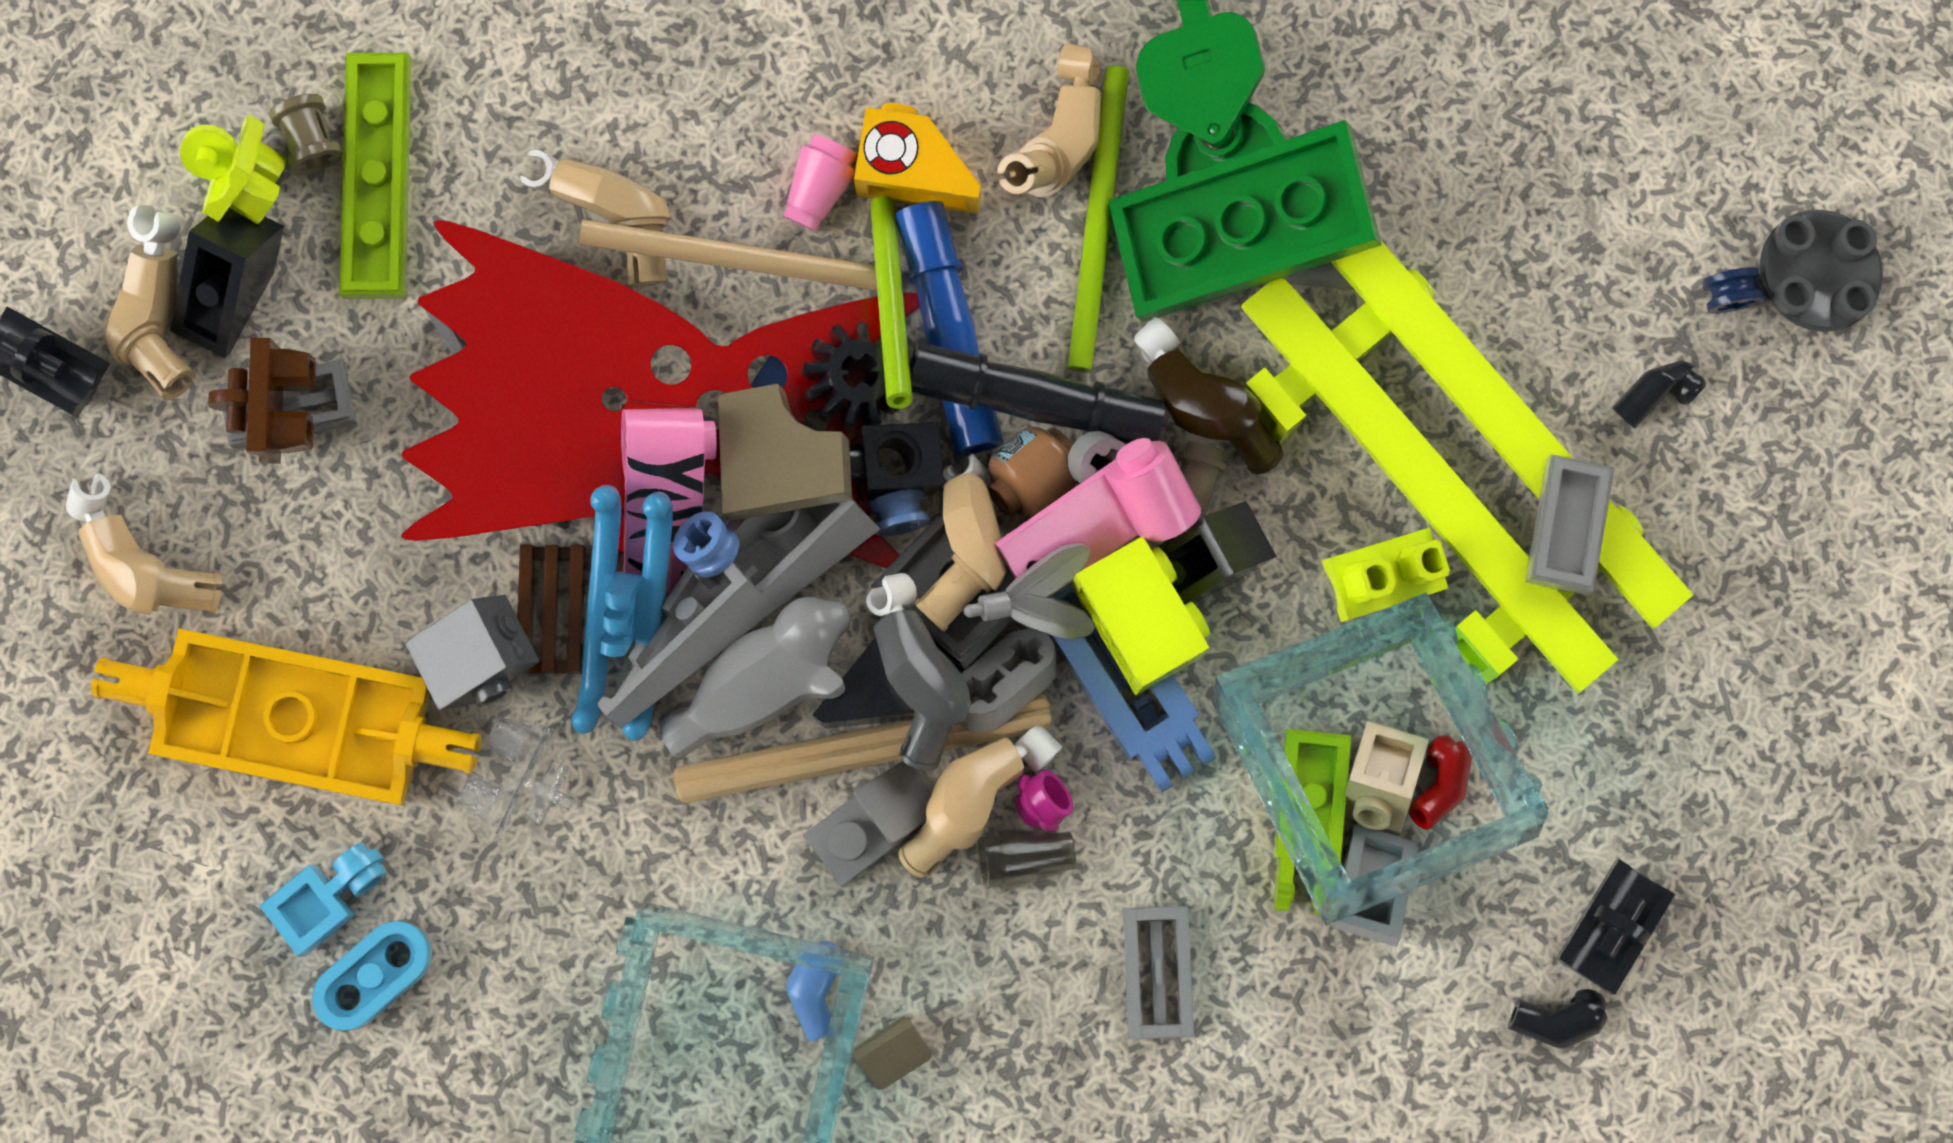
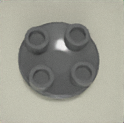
M1807 210L1783 220L1768 236L1760 257L1761 282L1771 304L1790 322L1812 331H1837L1861 320L1876 306V301L1882 287L1883 269L1876 247L1877 237L1875 231L1865 221L1852 220L1842 214L1828 210Z

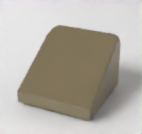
M905 1016L854 1047V1052H852L857 1063L879 1090L890 1086L931 1058V1051L909 1017L905 1018Z

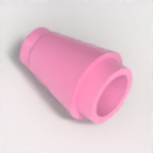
M814 133L808 146L801 145L783 217L817 232L821 221H824L855 176V169L853 167L857 161L858 154L831 139Z

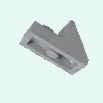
M901 761L853 792L854 797L803 834V836L839 885L844 887L917 832L926 823V806L932 792L915 769Z
M1358 824L1354 825L1348 841L1340 886L1327 919L1332 928L1392 946H1398L1402 934L1417 841L1379 830L1368 829Z

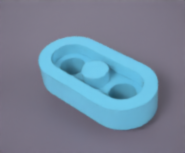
M392 921L384 923L375 928L327 969L316 981L312 992L313 1009L321 1022L336 1030L360 1029L368 1025L427 973L432 962V946L425 932L416 925L407 922ZM398 942L407 944L411 952L409 961L402 967L393 965L389 957L392 946ZM348 985L355 986L360 992V1002L352 1010L345 1009L339 1000L342 989Z

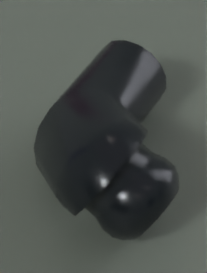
M1683 360L1676 361L1645 372L1616 402L1612 409L1636 429L1669 393L1675 396L1681 404L1688 405L1706 387V382L1701 375L1696 374L1692 370L1693 364Z
M1592 989L1577 991L1570 1004L1555 1012L1518 999L1512 1011L1508 1029L1552 1047L1565 1049L1600 1033L1608 1018L1605 1012L1607 1004L1605 998L1599 992Z

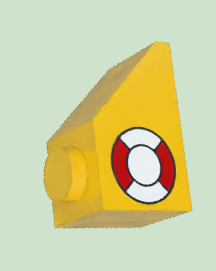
M884 103L881 105V109L865 108L854 176L856 196L873 199L884 195L891 197L894 202L913 205L928 201L943 202L944 208L947 210L979 214L981 185L928 116L918 115L917 109L900 103Z

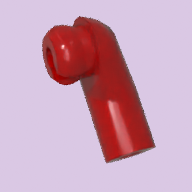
M1449 735L1436 737L1428 746L1426 760L1429 765L1438 768L1434 784L1410 803L1408 810L1413 822L1425 830L1434 827L1466 797L1473 757L1463 741L1456 743Z

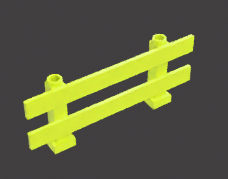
M1382 241L1381 246L1331 262L1366 302L1332 331L1285 277L1267 283L1246 300L1241 308L1290 363L1288 367L1275 377L1264 367L1244 385L1261 401L1262 410L1259 419L1272 437L1279 443H1282L1294 433L1306 417L1302 408L1318 396L1500 604L1485 619L1475 610L1444 636L1485 685L1514 664L1518 658L1510 648L1527 635L1577 694L1582 692L1619 659L1567 601L1575 593L1525 582L1529 556L1361 366L1359 361L1390 335L1394 334L1538 499L1540 498L1546 459L1551 454L1574 458L1433 300L1434 292L1428 281L1418 271L1414 269L1407 270ZM1609 499L1597 574L1602 571L1649 626L1654 629L1694 594L1642 537L1644 530L1639 520L1623 506L1616 507Z

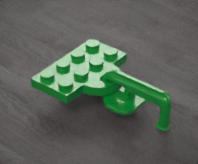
M1177 0L1183 27L1160 34L1149 40L1141 49L1136 62L1138 81L1146 109L1154 116L1178 128L1173 133L1165 156L1166 181L1108 200L1135 316L1142 322H1147L1154 317L1159 318L1382 245L1350 124L1343 120L1287 139L1281 125L1259 106L1249 103L1265 73V64L1253 25L1242 15L1233 12H1224L1212 16L1208 0Z

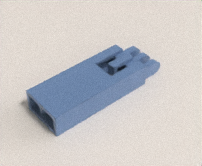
M1072 581L1050 596L1071 603L1085 611L1070 586ZM1096 628L1091 635L1072 640L1048 634L1127 759L1131 761L1138 757L1161 793L1173 786L1170 776L1160 765L1169 758L1182 779L1194 773L1192 765L1182 751L1188 745H1191L1196 757L1204 765L1216 759L1213 750L1194 722L1199 714L1174 675L1150 687L1166 711L1164 715L1158 718L1150 706L1146 695L1132 703V708L1145 726L1142 728L1120 693L1130 685Z

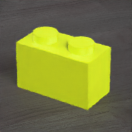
M1143 536L1075 574L1070 585L1086 613L1093 620L1096 630L1135 695L1140 694L1201 659L1210 648L1205 638L1210 636V630L1203 615L1193 602L1184 605L1171 584L1177 580V575L1169 558L1158 546L1151 550Z

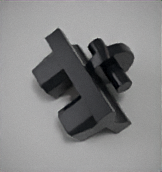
M7 306L0 318V376L78 418L100 385L101 379L110 363Z
M1615 860L1557 955L1556 960L1609 994L1616 995L1676 894L1646 878L1622 860Z

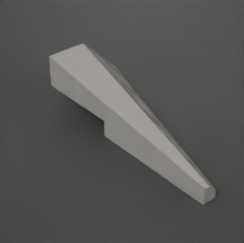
M853 499L729 521L727 525L738 535L740 543L738 554L733 563L722 573L708 578L697 576L687 567L661 607L666 618L647 646L639 642L628 657L634 665L614 697L610 699L602 696L597 704L608 719L622 729L880 530L878 525ZM710 540L703 546L702 549H704L709 544Z

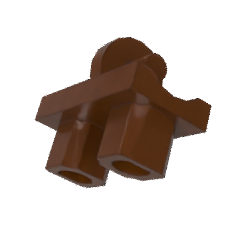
M251 338L249 390H247L248 370L230 368L228 369V389L210 391L208 406L214 410L227 412L226 432L232 434H244L246 432V413H248L246 452L258 455L259 462L262 464H281V453H294L313 448L314 424L312 415L308 411H283V391H313L316 383V360L307 352L281 349L271 338Z

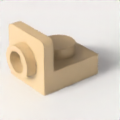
M1367 720L1344 794L1346 795L1345 818L1356 821L1368 829L1385 830L1395 834L1401 833L1429 739Z

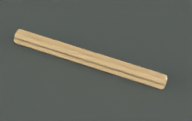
M1040 693L1008 722L994 731L984 733L973 732L963 727L960 723L953 725L943 751L1025 735L1034 726L1043 727L1048 730L1052 725V716L1046 695ZM913 719L678 766L674 769L676 793L681 802L690 803L902 760L903 756H900L899 752Z

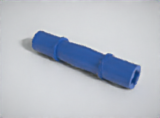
M928 201L903 208L895 214L909 269L907 274L908 282L916 285L927 343L978 356L980 352L974 322L958 274L963 270L962 262L957 259L943 202ZM942 400L956 456H968L971 453L976 454L981 451L992 450L1004 444L995 410L977 405L976 409L972 411L967 410L965 405Z

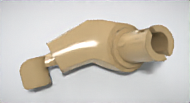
M1070 43L1063 46L1058 59V76L1061 79L1074 81L1073 86H1061L1052 125L1027 142L1018 153L1009 154L1001 160L998 174L1010 172V178L999 180L1000 185L1006 191L1012 194L1027 192L1037 197L1051 196L1070 182L1096 150L1100 128L1101 92L1096 87L1091 86L1095 85L1099 80L1101 65L1090 48Z

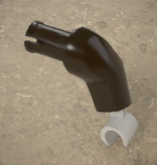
M1157 317L1150 320L1135 335L1134 341L1141 349L1143 358L1150 365L1147 368V375L1160 399L1164 400L1165 408L1175 425L1191 434L1207 439L1229 440L1252 474H1264L1276 467L1282 460L1284 451L1280 443L1272 437L1259 419L1262 410L1261 401L1250 389L1235 380L1214 374L1202 373L1181 351L1174 350L1180 342L1173 331Z

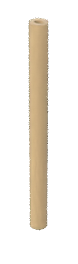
M582 219L579 245L877 291L875 265L591 220Z

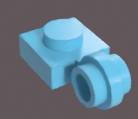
M364 842L358 843L333 862L332 867L337 872V875L330 881L317 865H308L260 904L259 907L297 957H306L356 916L340 895L350 889L355 897H359L375 887L387 875V872L381 866L385 859L377 848L369 850Z

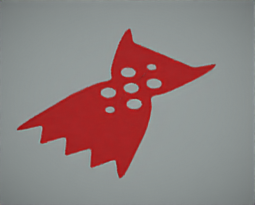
M445 220L434 221V227L445 241L463 256L475 270L473 274L463 280L419 297L417 302L427 312L457 333L466 342V347L449 357L412 373L409 378L410 381L449 409L458 418V423L452 428L404 450L402 458L443 485L452 494V499L417 520L402 533L401 537L412 541L447 539L595 517V510L591 506L590 498L594 490L602 485H611L618 490L621 498V509H624L625 477L621 449L623 409L696 408L699 398L708 391L718 390L730 393L751 389L752 386L748 381L747 372L753 360L760 356L770 355L783 362L787 370V380L782 389L786 392L791 414L797 418L796 420L800 424L805 425L803 419L808 411L812 409L822 410L827 404L824 398L815 402H807L804 398L805 391L813 384L819 383L806 379L801 375V368L805 362L817 361L809 348L816 339L824 340L831 344L829 332L836 325H841L852 340L855 327L860 322L868 324V341L875 343L881 335L878 296L827 307L765 325L737 338L728 346H719L712 343L698 328L683 317L615 280L481 230ZM903 293L906 317L920 306L917 293ZM663 346H678L687 352L690 358L691 369L689 375L678 384L661 382L654 376L651 370L652 356L657 349ZM856 366L848 373L844 381L855 389L867 374L862 368ZM610 387L620 388L624 391L626 400H629L618 411L608 410L602 403V395ZM836 411L834 416L828 421L824 431L842 432L849 439V445H852L854 435L862 426L867 425L859 414L858 422L853 431H844L841 424L843 413ZM717 429L716 458L705 460L704 475L711 474L717 476L721 481L719 429ZM851 483L852 499L869 516L868 504L870 500L857 501L856 483ZM876 534L849 553L853 557L884 568H888L900 556L882 536H877Z

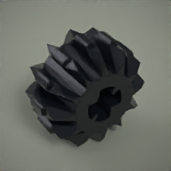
M860 322L855 327L851 340L847 331L841 325H836L829 332L831 344L824 340L816 339L809 348L817 361L805 362L801 368V375L806 379L819 383L809 387L804 393V398L807 402H815L823 398L826 400L827 404L819 414V418L823 422H828L836 411L842 412L841 424L844 431H853L858 422L859 414L867 426L880 425L882 423L880 410L894 415L899 410L888 406L886 401L881 335L875 343L868 341V324ZM858 366L867 375L854 389L844 379L850 371Z

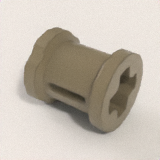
M297 95L276 104L269 112L273 126L279 127L282 130L290 152L287 165L290 173L294 175H308L334 166L342 159L343 152L340 144L332 142L322 116L326 107L321 95Z

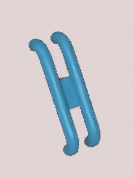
M602 485L596 488L591 495V506L595 510V524L582 674L578 701L571 719L572 727L578 733H589L594 730L598 723L601 709L597 704L602 696L605 695L608 657L625 656L633 640H636L635 646L638 642L647 646L663 622L664 612L661 607L666 597L673 522L672 502L669 496L663 492H654L648 495L643 503V512L647 516L642 575L616 571L621 524V498L618 490L611 485ZM655 703L622 728L623 734L627 739L637 741L644 738L651 723Z

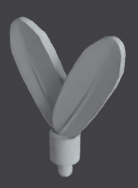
M1083 543L1060 546L1023 572L1005 591L979 596L978 603L967 605L964 608V614L969 618L981 616L984 622L1011 617L1030 628L1071 640L1091 635L1095 625L1082 608L1048 597L1074 579L1075 574L1083 570L1089 560L1090 548Z

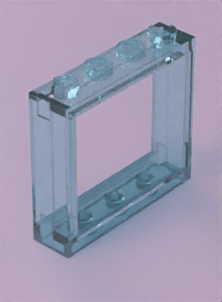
M1427 592L1216 676L1212 704L1325 926L1539 837L1549 814V808L1540 794L1542 782L1535 774H1527L1517 756L1518 743L1511 726L1503 718L1497 720L1487 702L1488 691L1482 674L1474 664H1466L1457 648L1458 638L1452 621H1444L1441 614L1434 607ZM1410 643L1505 817L1350 881L1259 703Z
M648 902L636 912L635 919L626 917L622 936L618 939L616 955L626 957L621 981L611 980L602 1008L601 1018L611 1021L606 1046L600 1044L595 1046L587 1074V1083L597 1085L592 1108H582L574 1130L577 1132L574 1143H623L612 1139L660 932L841 975L802 1143H832L875 956Z

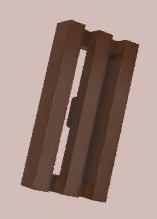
M520 544L517 618L531 645L533 640L535 561H545L541 660L523 673L582 674L586 548L584 545H571V547L545 545V547H534L531 544ZM559 561H570L567 660H556Z

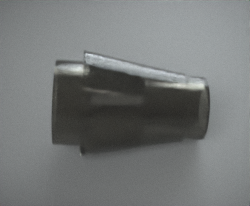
M994 829L992 836L980 837L978 839L979 867L986 889L1000 887L1001 891L1006 893L1061 874L1063 871L1076 868L1075 845L1069 831L1057 833L1056 831Z

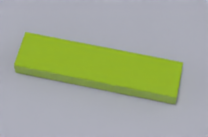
M408 52L346 53L339 294L343 299H406L412 58Z

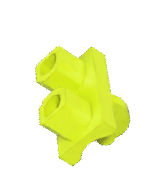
M250 114L243 121L237 144L226 130L215 125L202 124L190 129L184 135L180 146V159L184 167L194 176L202 179H211L202 213L218 222L230 207L256 224H259L278 198L280 186L275 183L285 168L287 157L261 142L265 123Z
M1430 527L1322 560L1324 570L1335 590L1340 622L1449 589L1445 578L1449 576L1450 572L1442 543L1438 539L1433 540Z

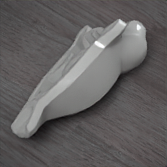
M814 596L798 598L782 610L773 625L752 631L740 637L720 652L706 670L690 708L668 712L660 718L659 726L663 732L664 744L672 756L681 758L712 739L735 736L751 731L775 719L804 700L839 697L845 691V685L842 677L829 668L828 664L837 641L849 628L851 620L848 609L839 601L824 600Z

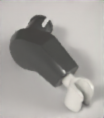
M905 573L884 576L882 587L871 589L867 595L866 603L873 614L884 616L873 628L887 679L896 693L911 709L915 710L912 724L901 746L899 755L903 756L902 760L904 763L915 769L933 771L939 766L943 748L952 726L966 720L969 714V689L958 669L937 648L921 616L916 611L909 610L913 607L917 597L914 581Z

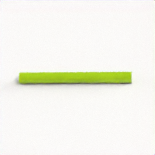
M883 195L871 200L870 211L886 401L888 406L902 409L911 405L913 399L895 202L891 197Z

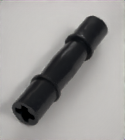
M919 341L914 346L909 362L912 393L965 405L967 410L974 411L978 405L1028 421L1082 430V435L1088 432L1101 431L1110 434L1125 444L1141 438L1158 441L1165 416L1164 400L1106 387L1103 382L1096 381L1093 386L1039 370L989 362L987 354L979 353L977 356Z

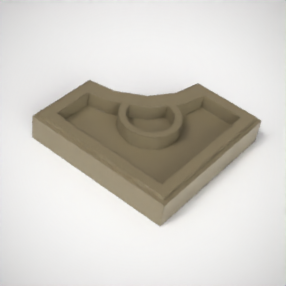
M778 383L718 395L722 514L730 521L852 500L849 439L842 432L816 431L800 424L791 414L786 392Z

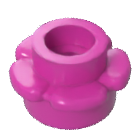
M1042 770L1032 778L1027 774L1019 778L1017 788L1020 793L1015 796L1014 801L1017 812L1022 820L1032 828L1040 826L1048 832L1058 830V824H1061L1063 819L1073 811V801L1065 784L1057 775L1049 770Z

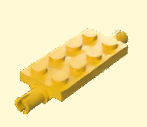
M178 628L173 653L165 664H158L153 669L101 657L96 664L94 672L103 674L106 677L120 679L119 683H113L92 678L91 695L93 698H105L145 706L147 712L153 715L154 730L148 751L150 755L403 807L405 806L413 768L416 767L418 762L473 774L478 758H474L472 755L453 752V749L461 748L480 752L481 733H468L426 723L425 716L430 692L422 677Z

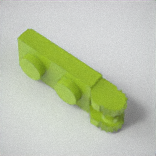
M1296 729L1285 730L1273 858L1278 859L1274 888V910L1289 912L1295 893V883L1293 882L1295 861L1318 863L1311 900L1314 906V914L1325 916L1330 914L1335 866L1341 864L1346 795L1344 794L1348 783L1351 735Z

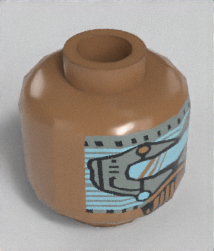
M1028 426L997 450L989 460L988 469L993 483L988 487V491L994 503L1010 517L1018 512L1030 519L1078 486L1079 483L1071 476L1068 469V454L1073 443L1066 435L1054 427H1050L1046 431L1040 427Z

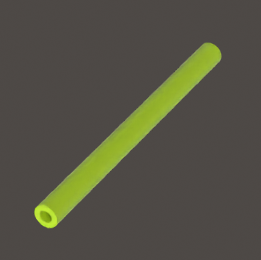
M1107 66L1104 72L1098 146L1094 151L1067 365L1068 370L1089 373L1092 372L1112 215L1108 200L1114 199L1130 72L1129 69L1121 66Z

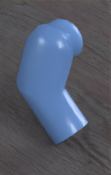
M821 941L806 947L800 954L786 983L788 997L808 1042L821 1039L837 1029L825 997L843 966L844 957L841 949L830 941Z

